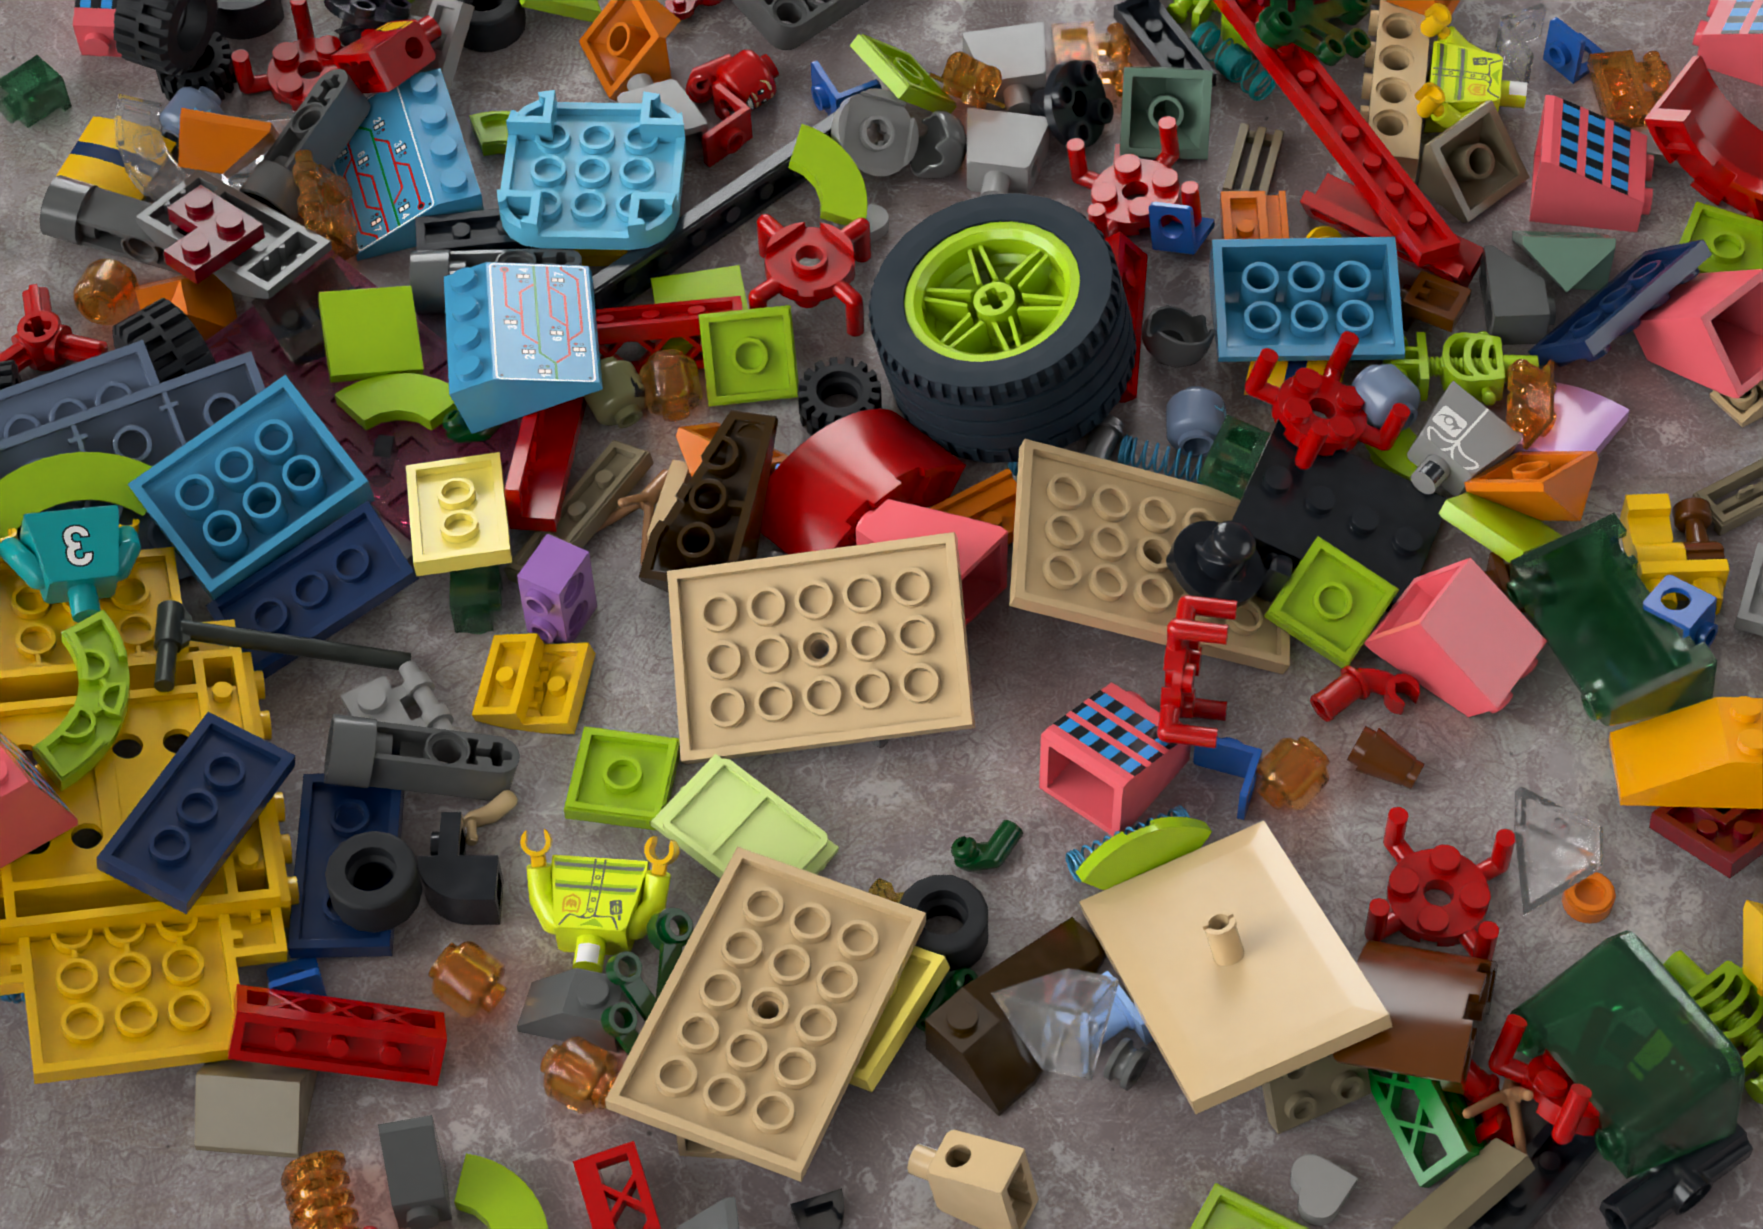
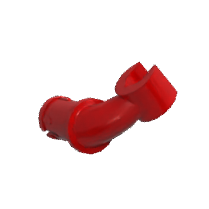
M1346 665L1341 669V676L1318 693L1313 694L1310 702L1315 712L1323 720L1330 722L1357 699L1366 700L1370 693H1375L1383 696L1384 705L1389 711L1402 715L1406 703L1396 693L1402 692L1407 694L1416 704L1420 695V687L1414 677L1405 673L1393 675L1387 671L1375 668H1353Z
M1472 1058L1465 1093L1463 1094L1466 1097L1465 1101L1468 1107L1500 1091V1078L1495 1074H1488ZM1500 1103L1480 1113L1484 1122L1475 1129L1478 1144L1486 1138H1489L1491 1141L1498 1138L1512 1147L1515 1146L1511 1117L1508 1114L1507 1106Z

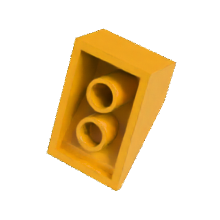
M1748 696L1714 697L1610 732L1609 744L1620 805L1763 809V698Z

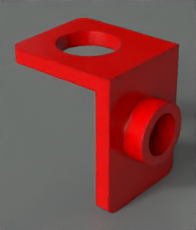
M720 83L715 84L712 88L714 111L723 121L702 136L704 163L709 167H712L727 155L737 152L744 143L753 138L751 108ZM724 100L730 104L735 113L730 114Z

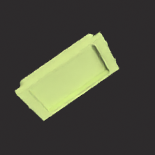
M717 754L685 786L681 787L676 796L651 821L653 828L669 840H675L679 848L720 879L737 847L814 874H818L821 870L825 869L826 864L839 850V847L828 839L824 830L733 761L726 758L722 759Z

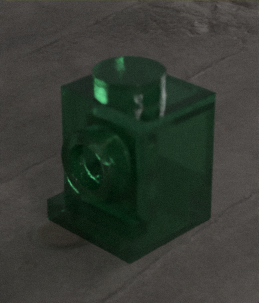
M35 55L0 78V111L7 121L12 124L20 120L29 128L60 107L64 111L72 107L63 77L38 55Z
M1227 414L1210 448L1197 481L1241 500L1271 433Z
M500 565L450 572V611L455 633L483 634L487 631H494V612L502 611L501 591H503V581Z

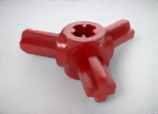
M36 283L29 285V289L22 293L25 315L17 325V333L11 337L13 345L0 353V362L14 360L19 372L28 366L33 370L49 371L63 365L66 360L81 362L108 352V344L105 341L72 334L71 327L61 324L59 316L52 312L48 288L38 287Z

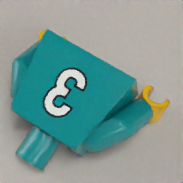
M118 505L24 514L20 541L18 540L15 528L8 529V537L0 538V563H7L31 588L40 590L42 598L46 603L69 602L72 619L79 623L100 612L99 599L113 596L117 582L128 578L141 551L138 536L140 521L139 519H133L132 525L119 524Z

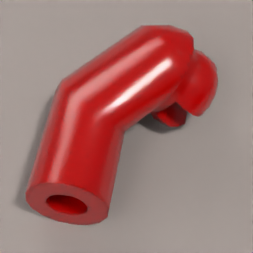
M729 53L692 69L685 90L693 102L704 103L712 97V83L716 81L715 71L720 64L732 57Z

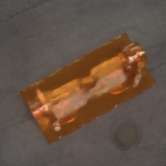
M958 51L948 58L942 76L930 72L929 77L944 83L942 92L959 98L964 103L980 109H986L988 103L1001 108L1005 107L1004 103L995 99L999 86L1002 83L1001 72L995 66L988 65L964 52Z
M1519 359L1511 364L1507 370V390L1510 393L1507 396L1506 422L1514 431L1523 433V449L1528 450L1539 436L1545 437L1551 431L1556 421L1554 394L1557 385L1554 382V361L1551 359L1542 369L1530 364L1527 360Z

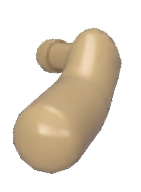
M502 791L487 805L470 811L463 817L464 825L467 828L465 838L468 845L474 846L477 844V827L499 821L516 806L518 799L512 791Z

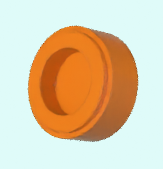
M1590 870L1579 871L1570 876L1566 881L1562 894L1563 908L1570 917L1579 922L1587 924L1598 923L1606 919L1612 911L1616 897L1615 888L1611 881L1601 873Z

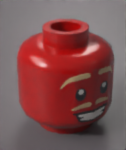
M744 49L717 67L715 71L716 81L712 83V87L720 83L749 106L752 112L774 97L777 92L774 79L779 76V72L767 54L759 56L750 49ZM724 100L727 110L730 112L734 111L730 104Z

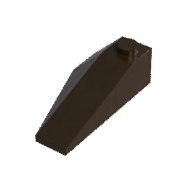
M737 410L729 412L701 455L702 462L688 484L683 483L676 493L677 501L664 521L659 520L650 533L639 573V579L642 582L669 593L667 571L756 559L778 426L777 416Z
M1071 917L962 987L925 1019L926 1050L1000 1116L1037 1083L1056 1043H1059L1066 1031L1067 1022L1078 1003L1082 1002L1107 955L1098 939Z

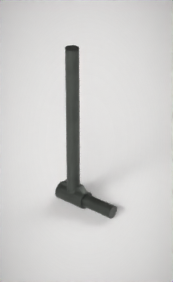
M174 600L163 601L157 607L154 649L157 651L154 687L161 692H169L174 689L177 653L187 647L190 641L399 670L403 663L411 661V653L195 622L192 621V616L185 610L184 606Z

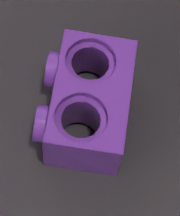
M546 534L517 575L526 629L530 633H538L542 641L547 644L552 642L555 644L573 643L597 608L589 551Z

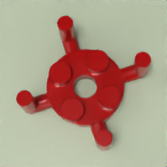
M289 0L297 33V41L282 42L274 47L272 51L273 57L269 62L267 74L253 75L249 54L246 50L239 49L232 53L231 58L238 87L242 93L252 94L271 91L276 101L281 104L282 100L290 104L292 110L297 111L317 81L326 73L338 69L331 55L344 47L341 45L340 40L332 35L314 38L307 0ZM374 29L364 30L361 33V38L374 31ZM309 72L320 73L319 76L312 79L302 78L303 75Z
M1165 116L1158 122L1161 153L1155 160L1139 159L1134 154H1124L1116 158L1114 165L1105 169L1101 174L1088 170L1083 140L1074 138L1067 142L1071 179L1075 184L1091 189L1092 204L1087 209L1088 220L1092 221L1097 226V229L1102 231L1105 238L1120 231L1124 235H1140L1139 229L1150 227L1148 207L1152 202L1181 205L1178 174L1171 168L1180 155L1175 118ZM1186 181L1181 185L1182 205H1188L1193 208L1194 226L1197 227L1202 221L1199 186L1195 181ZM1132 194L1146 195L1145 197H1137L1133 200L1126 199ZM1173 215L1161 217L1162 227L1169 224L1172 220L1181 224L1182 222Z
M769 214L759 216L757 219L759 255L765 258L764 267L767 280L750 291L748 295L749 309L767 307V301L777 294L795 301L802 308H813L821 301L837 297L845 304L847 333L853 337L862 335L864 333L863 297L850 283L855 278V260L863 263L871 258L869 221L865 218H857L840 230L833 225L821 222L820 227H806L805 222L794 223L784 227ZM803 258L820 260L814 266H804L799 263Z
M1345 331L1341 334L1325 366L1323 375H1320L1311 368H1300L1294 376L1285 380L1280 388L1267 383L1279 356L1273 349L1264 348L1261 350L1245 383L1244 388L1249 396L1272 405L1271 412L1275 423L1279 418L1286 428L1283 435L1298 447L1295 464L1302 470L1309 469L1317 455H1333L1336 450L1347 448V452L1352 450L1359 441L1381 451H1388L1393 447L1410 416L1411 411L1405 404L1396 403L1393 405L1381 429L1367 424V414L1362 409L1365 401L1357 393L1354 386H1345L1340 382L1342 374L1359 342L1358 336L1353 332ZM1312 410L1321 412L1328 419L1316 416Z
M1185 595L1179 599L1176 617L1167 625V643L1163 671H1165V687H1161L1160 715L1157 727V736L1161 741L1208 748L1217 747L1218 728L1179 724V718L1192 719L1195 717L1226 721L1228 702L1196 698V689L1193 688L1195 676L1199 677L1202 662L1201 642L1226 645L1229 625L1195 621V617L1202 616L1236 620L1238 601Z
M1402 807L1391 808L1388 812L1383 844L1398 864L1389 876L1386 892L1387 899L1375 898L1369 904L1364 930L1366 939L1368 941H1381L1400 931L1409 939L1419 943L1423 939L1437 942L1439 947L1461 944L1471 957L1492 960L1499 935V927L1492 921H1484L1491 899L1487 882L1509 869L1516 842L1515 833L1509 829L1499 830L1495 836L1491 857L1475 865L1471 860L1461 855L1455 847L1441 844L1433 849L1414 852L1404 839L1409 817L1408 812ZM1429 890H1441L1449 895L1451 902L1444 906L1433 905L1425 899L1424 894Z
M1597 1009L1594 1011L1575 1056L1565 1048L1548 1046L1543 1055L1533 1058L1529 1064L1513 1058L1527 1027V1021L1519 1015L1509 1014L1489 1058L1488 1066L1493 1073L1520 1084V1087L1533 1092V1099L1539 1103L1536 1113L1554 1125L1552 1138L1558 1144L1565 1145L1570 1143L1575 1134L1594 1136L1597 1128H1609L1607 1135L1613 1134L1619 1130L1620 1126L1649 1138L1656 1137L1660 1133L1680 1090V1085L1676 1081L1663 1077L1660 1078L1645 1113L1629 1107V1099L1623 1089L1626 1083L1624 1076L1613 1068L1594 1066L1614 1021L1613 1015L1605 1010Z

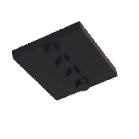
M1278 420L1231 521L1243 524L1252 532L1256 541L1257 551L1265 555L1273 552L1289 557L1292 560V567L1295 569L1317 536L1321 537L1399 589L1385 610L1389 612L1413 579L1419 577L1443 520L1439 512L1448 498L1435 492L1433 494H1424L1413 485L1412 481L1343 449L1336 450L1333 455L1329 456L1317 455L1313 465L1309 469L1302 470L1295 464L1298 447L1283 435L1286 428Z

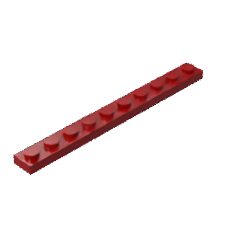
M1213 0L1415 264L1420 267L1458 256L1461 241L1312 53L1293 43L1280 49H1273L1264 44L1258 37L1255 26L1259 21V14L1266 7H1261L1256 0Z

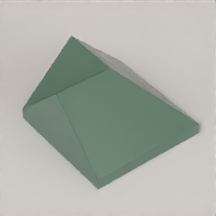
M1124 67L1120 156L1134 154L1138 157L1157 158L1161 153L1158 122L1162 117L1171 116L1175 118L1177 125L1179 158L1208 160L1213 71L1177 67Z
M1512 231V240L1563 291L1568 292L1570 289L1600 290L1608 283L1616 248V238L1604 233Z

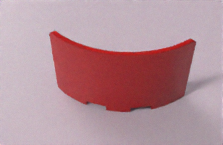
M1693 56L1644 118L1649 132L1666 160L1670 164L1676 160L1694 179L1690 186L1716 206L1723 201L1735 209L1746 213L1747 217L1763 221V131L1747 120L1723 95L1711 77L1701 56Z
M869 409L853 413L827 425L798 446L770 475L761 533L788 555L855 546L856 526L867 512L875 511L888 499L925 508L934 506L950 497L966 464L890 409Z

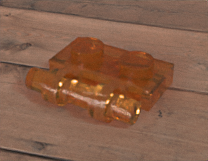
M1094 21L1051 24V40L1055 66L1068 60H1091L1097 67L1102 84L1110 83L1115 87L1116 95L1122 98L1124 67H1134L1128 61L1131 45L1129 36L1124 33L1123 25L1112 23L1107 27V33L1096 34ZM1106 54L1111 58V61L1100 62L1099 55Z
M1632 50L1589 54L1587 68L1602 116L1629 128L1647 126L1644 118L1670 86L1671 72L1669 66L1665 61H1662L1658 51L1647 52L1643 56L1644 62H1636ZM1643 83H1646L1653 91H1645Z
M306 149L297 151L295 153L296 164L293 166L292 172L294 183L300 189V196L297 199L298 213L304 219L305 227L311 231H316L320 236L330 240L332 246L330 251L343 261H346L359 253L356 239L358 227L353 218L350 201L352 198L351 187L341 175H335L322 164L318 165L313 162L311 151Z

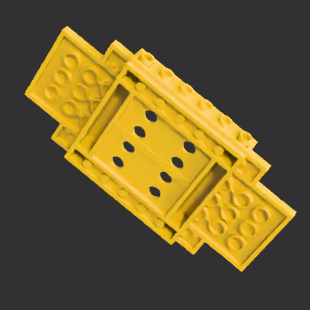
M174 547L142 549L128 578L117 582L115 594L109 598L99 599L101 610L104 609L123 640L130 673L128 709L122 728L114 743L92 770L63 791L57 787L38 763L35 765V768L78 819V825L50 840V845L44 852L40 854L27 853L0 868V996L24 993L34 1084L232 1060L228 1059V1045L234 1019L236 985L240 984L237 967L287 961L288 950L284 928L290 925L291 905L299 903V889L296 876L287 877L285 864H292V847L290 835L280 834L279 822H285V804L282 792L274 794L187 914L97 869V856L176 753L168 751L163 744L169 736L182 734L189 737L207 712H210L264 740L272 739L269 710L260 711L259 700L265 699L263 671H254L251 652L242 653L241 647L190 641L187 647L177 653L174 689L169 692H161L155 689L154 679L157 651L154 649L157 607L161 602L167 600H174L182 604ZM0 563V732L21 750L32 751V747L49 736L62 723L71 707H74L79 687L78 674L69 651L62 643L61 632L78 622L72 619L69 602L46 603L42 598L40 590L31 588L7 563ZM234 619L202 622L236 627ZM130 739L138 742L142 746V751L134 758L125 759L117 756L113 752V747L121 740ZM90 828L98 831L102 836V840L97 846L84 849L76 846L72 841V837L77 831Z

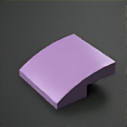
M1546 382L1509 424L1512 429L1523 437L1511 455L1520 451H1597L1599 455L1627 422L1630 409L1586 389L1562 383Z

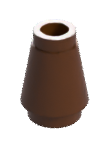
M1367 726L1363 729L1347 758V761L1357 766L1355 771L1399 786L1403 785L1410 790L1425 763L1417 760V757L1381 728L1375 731Z

